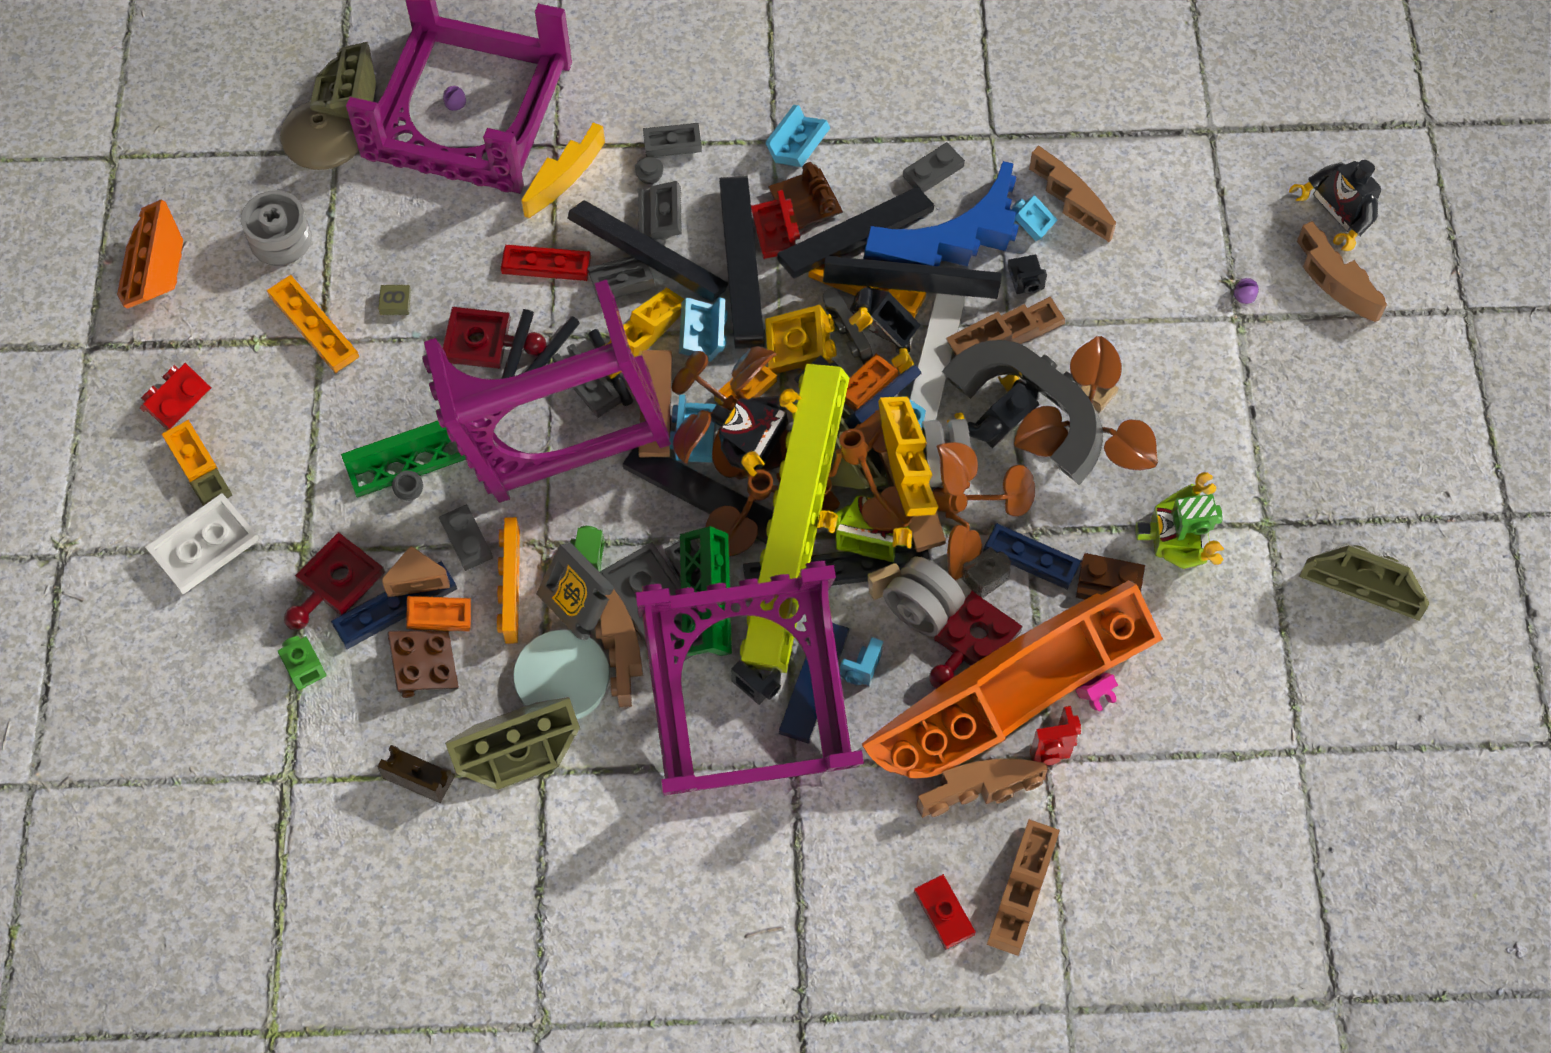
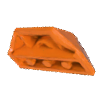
M162 199L141 208L139 213L141 218L134 226L126 246L117 296L122 305L127 309L174 290L177 284L183 238L166 202Z

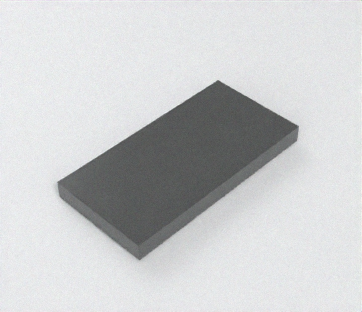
M653 542L599 571L613 585L614 590L623 601L634 628L645 646L643 617H639L636 592H642V586L661 584L662 589L669 588L670 596L675 595V590L681 589V583ZM682 613L677 614L674 618L676 627L681 631ZM702 633L693 642V646L703 644ZM670 634L671 641L676 640L674 649H680L682 647V639ZM674 656V663L676 664L678 657ZM686 656L685 660L691 658L692 656Z

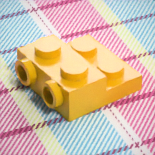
M821 305L765 319L767 349L777 354L768 362V368L773 373L778 374L801 368L803 371L806 364H811L820 355L830 364L832 358L837 356L835 343L832 339L830 340V332L835 330L834 321L831 314L827 315Z

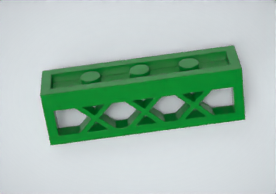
M438 420L341 454L357 498L392 486V482L397 474L392 475L385 471L389 464L394 462L405 465L401 472L413 471L421 476L466 460L465 455L461 456L459 452L452 455L443 452L446 445L452 442L446 427L442 428ZM427 452L433 455L429 463L422 465L414 462L420 453ZM366 472L376 475L372 483L359 487L356 479L357 475Z
M708 526L680 534L681 589L692 587L694 592L707 591L708 585L726 583V588L730 587L728 533ZM700 538V548L695 556L691 554V541ZM698 567L701 570V578L696 586H694L691 576ZM720 605L719 607L725 611V605ZM706 608V613L699 611L698 615L700 619L704 620L709 619L712 613ZM682 613V632H693L696 628L694 620L689 615ZM731 618L721 620L702 632L703 644L696 646L692 644L686 656L707 652L719 656L732 654Z

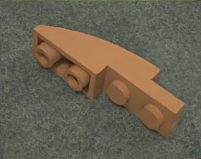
M1313 221L1304 224L1297 239L1298 244L1307 255L1303 265L1304 270L1322 290L1341 305L1371 321H1379L1387 303L1384 295L1377 291L1369 280L1367 272L1361 269L1355 260L1344 264L1342 256L1332 248L1327 241L1325 233L1318 229Z
M613 589L611 595H605L609 601L601 615V620L598 621L595 627L596 639H602L604 650L609 649L610 667H616V677L610 678L612 697H618L619 707H631V677L643 676L640 647L631 617L623 601Z
M991 759L960 765L943 771L940 781L941 786L919 795L916 807L923 818L930 814L932 817L939 816L948 811L949 806L958 802L962 805L968 804L977 799L980 793L986 804L996 801L997 804L1003 803L1012 798L1014 793L1025 788L1026 791H1031L1041 786L1043 780H1045L1048 768L1045 763L1022 759Z

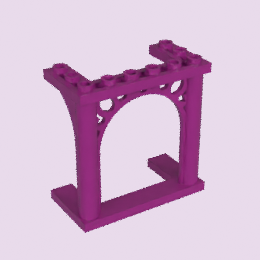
M405 0L412 31L383 96L378 103L349 97L346 104L361 157L372 162H384L398 168H410L424 174H436L450 180H462L476 186H488L497 188L502 192L521 194L524 187L522 171L562 70L569 71L572 65L565 9L538 3L535 9V18L539 38L439 17L436 0ZM435 42L538 64L519 112L512 125L505 132L487 128L483 136L485 144L470 148H451L430 141L416 129L410 117V101ZM399 121H404L405 125L399 126ZM404 133L413 135L407 142L395 140L397 136ZM485 152L487 153L488 161L482 160V156Z
M607 279L595 283V288L612 343L513 377L481 379L467 375L454 367L447 360L446 353L436 338L424 342L426 355H423L422 359L428 374L432 373L433 381L429 382V387L434 400L439 401L440 408L436 410L439 424L442 428L446 427L451 442L456 441L460 455H465L470 469L474 468L479 482L483 481L486 492L493 494L499 503L510 500V490L655 441L659 448L671 445L649 369L642 355L634 357L631 352L616 300ZM622 371L646 419L644 422L564 449L545 453L530 454L518 451L505 444L494 433L498 422L519 405Z
M825 561L810 562L806 564V568L800 570L798 578L790 579L789 574H781L770 577L771 582L758 583V579H746L739 581V586L726 588V583L708 585L707 591L694 592L692 587L675 590V595L672 596L669 594V588L662 589L661 584L642 586V592H636L639 617H643L665 779H661L664 796L851 769L864 764L862 750L851 751L828 598V590L836 578L834 565L826 566ZM773 598H777L772 610H762L760 606L762 601L768 604ZM788 598L796 599L799 605L797 613L789 619L782 618L779 615V608L782 602ZM752 601L749 607H747L746 602ZM735 603L739 604L740 611L733 612L731 606ZM725 605V611L721 609L719 606ZM707 608L711 611L712 615L709 619L702 620L693 609L706 613ZM680 613L689 615L696 624L695 630L690 633L679 630L674 623L675 616ZM803 615H805L806 622H802V624L805 626L806 631H798L795 628V623L799 622ZM756 616L771 620L792 634L802 647L808 661L823 758L695 777L681 677L685 657L693 642L702 632L713 624L727 618ZM670 634L684 640L683 647L674 649L676 640L671 641ZM806 638H809L810 645L806 642ZM674 656L678 657L676 664L674 663Z

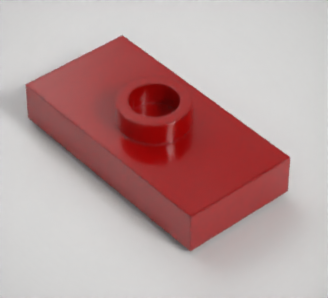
M944 874L914 888V893L945 950L975 935L976 931Z

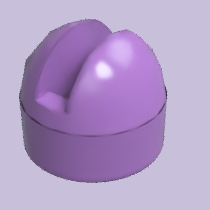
M458 86L446 88L443 94L446 108L452 111L462 109L466 104L464 91Z
M1251 278L1241 279L1234 289L1235 299L1243 304L1254 302L1259 292L1257 282Z

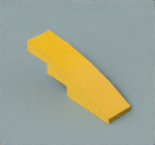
M593 122L581 143L570 140L558 161L549 157L546 158L521 200L524 217L531 218L551 204L573 185L589 167L605 144L602 125Z
M667 287L633 310L630 320L623 325L634 357L642 355V351L649 349L681 315V303L684 298ZM622 371L616 372V373L611 374V375H608V376H609L611 379H613L616 375H618V374H619L620 372H622Z
M880 397L878 402L887 454L906 517L935 515L938 505L929 485L933 475L923 452L927 442L908 397Z

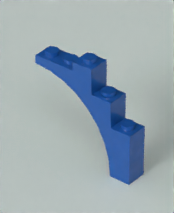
M1003 161L997 179L987 195L972 209L955 219L936 226L920 229H888L871 226L863 259L940 266V262L943 260L968 266L971 256H977L980 245L1006 251L1009 241H1015L1019 227L1018 224H1014L1016 212L1010 211L1012 199L1007 198L1008 192H1013L1016 182V176L1012 175L1014 164Z

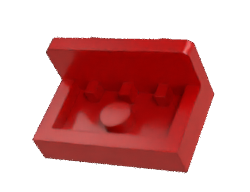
M783 190L777 191V200L751 205L763 259L776 257L779 252L796 245L795 240H800L797 222L791 223L790 216H794L791 198L785 200Z
M186 363L179 369L175 365L172 366L162 376L166 382L159 389L153 385L141 397L144 403L140 409L143 412L146 410L167 430H170L212 388Z
M1071 706L1063 708L1058 726L1036 729L1030 749L1031 761L1042 762L1049 766L1059 763L1061 759L1071 757L1074 746H1077V737L1081 734L1078 715L1073 716Z

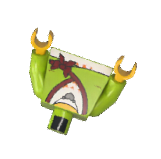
M1202 472L1196 477V485L1190 484L1162 500L1155 506L1151 522H1136V540H1153L1155 556L1164 558L1166 561L1182 569L1206 564L1208 560L1214 565L1221 564L1223 557L1215 552L1222 551L1224 548L1218 541H1209V533L1202 535L1187 533L1184 540H1178L1171 515L1176 499L1200 496L1201 492L1207 495L1215 493L1216 486L1213 483L1204 486L1207 481L1213 479V476L1208 472Z
M878 489V492L881 494L883 489ZM857 496L851 505H846L836 513L820 511L816 528L825 527L830 533H834L836 530L837 550L854 552L863 556L893 562L897 545L911 548L912 530H910L909 526L895 528L890 531L873 529L865 523L862 516V507L870 497Z

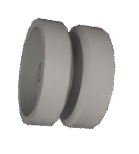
M267 191L253 197L243 208L240 222L252 254L259 261L269 265H286L297 261L305 255L311 245L312 233L302 204L294 195L284 191Z
M966 419L950 420L946 426L945 439L943 427L939 420L922 421L921 430L927 442L923 452L933 475L929 481L931 488L943 485L940 457L936 446L943 443L956 442L971 447Z
M915 556L901 569V577L894 578L884 589L883 597L892 612L902 622L923 635L933 637L938 635L947 624V616L954 615L964 604L965 596L957 582L944 569L934 562Z

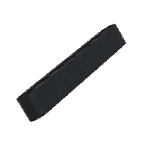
M748 175L719 178L735 349L756 346L764 347V330Z

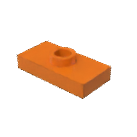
M876 353L850 377L844 403L853 411H856L898 376V370Z
M407 596L406 629L470 631L471 598Z

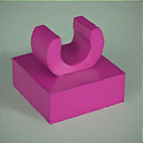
M1103 672L1076 688L1075 691L1079 698L1089 700L1092 709L1101 711L1103 709L1099 702L1100 697L1105 695L1108 702L1115 703L1116 695L1112 689L1117 687L1118 684L1113 674Z

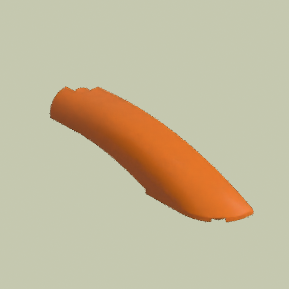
M1128 580L1102 595L1097 593L992 652L898 715L864 741L862 746L879 766L889 772L907 776L908 778H928L942 774L943 771L952 769L1006 740L1005 737L1060 698L1108 669L1162 641L1163 638L1137 584Z

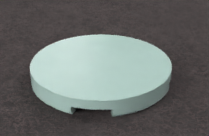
M555 630L536 637L521 651L514 668L516 692L524 706L536 702L569 697L577 719L586 716L600 704L610 681L608 661L601 647L590 637L587 640L577 638L571 630Z

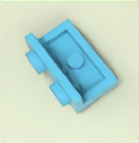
M793 105L766 140V146L775 163L802 167L830 130V126L827 120L805 117L800 106Z
M687 297L682 301L679 354L690 356L695 351H703L708 356V361L711 362L720 352H723L727 342V337L724 335V325L728 317L724 298L719 297L714 304Z
M679 395L678 405H673L672 423H677L676 431L670 432V449H674V436L680 425L689 415H698L701 410L712 412L716 404L686 403V395ZM710 423L707 431L691 452L688 462L712 463L715 423ZM675 453L676 461H682Z

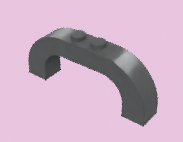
M990 340L965 349L943 369L942 373L947 380L970 399L988 380L999 375H1014L1032 385L1038 392L1067 413L1070 418V430L1067 438L1050 457L1053 463L1078 485L1093 470L1100 456L1103 443V429L1100 417L1090 399L1078 386L1072 375L1067 371L1064 374L1056 369L1057 364L1044 354L1040 357L1026 346L1013 341Z

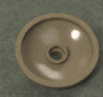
M311 101L301 104L290 112L282 124L280 140L285 154L297 165L313 170H326L346 163L358 153L359 149L349 117L341 118L312 111L310 107Z

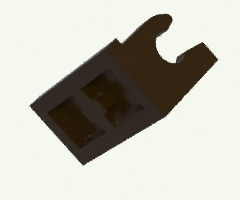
M390 745L389 759L387 761L381 759L377 766L382 778L441 803L455 777V773L451 772L450 769L441 768L406 753L394 745Z

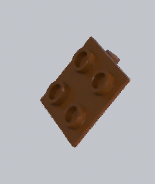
M807 162L802 166V175L768 186L774 200L778 199L777 191L783 190L785 200L791 198L794 216H790L791 223L797 222L798 229L843 213L821 168H818L812 162Z
M388 631L396 688L403 698L413 697L416 690L459 688L449 631Z

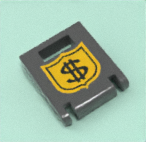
M572 543L559 545L536 594L577 638L587 640L591 635L590 630L595 629L609 601L605 595H611L614 587Z

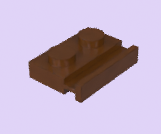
M1084 553L1075 598L1085 600L1097 593L1102 595L1128 580L1137 584L1141 592L1145 565Z

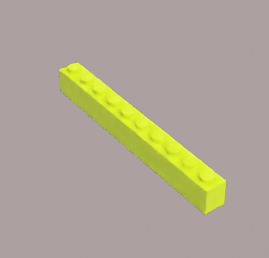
M806 364L804 374H801L799 378V395L802 398L798 400V403L794 404L797 407V411L792 413L793 426L786 437L787 453L785 460L780 465L779 474L781 480L779 490H776L773 496L774 512L772 519L767 524L768 540L766 549H763L760 555L761 572L758 583L771 582L770 577L781 574H789L790 579L798 578L800 570L806 568V564L811 561L817 533L816 526L820 511L822 510L850 379L841 367ZM773 598L768 604L762 601L760 604L762 610H772L777 598ZM788 598L783 601L779 608V615L784 619L793 617L798 611V601L794 598ZM747 616L748 631L746 639L742 641L740 646L741 661L759 670L773 671L777 668L781 673H787L794 640L792 634L771 620Z

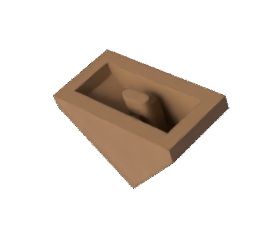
M412 546L407 549L382 578L388 597L450 588L445 568Z

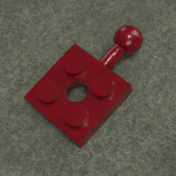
M452 307L443 344L447 360L451 364L501 369L505 347H511L515 337L508 335L511 321L510 313ZM538 332L528 333L523 349L529 355H539L546 347V340ZM475 333L484 335L483 339L478 342L468 340Z
M338 532L295 575L297 581L309 589L312 594L301 606H292L286 610L284 614L285 625L295 631L304 629L309 623V614L322 601L337 613L343 615L385 573L384 567ZM339 568L349 570L347 576L343 579L337 580L332 578L334 571Z
M971 591L965 598L964 604L954 615L948 618L947 624L934 637L935 641L953 654L944 665H936L931 669L929 673L931 685L937 689L954 677L953 672L963 661L972 666L1016 639L1021 633L1023 626ZM975 627L982 628L986 631L987 636L981 639L975 638L971 635L970 630Z

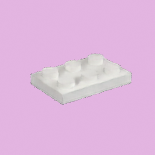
M221 493L145 548L180 592L185 594L260 539L230 501Z

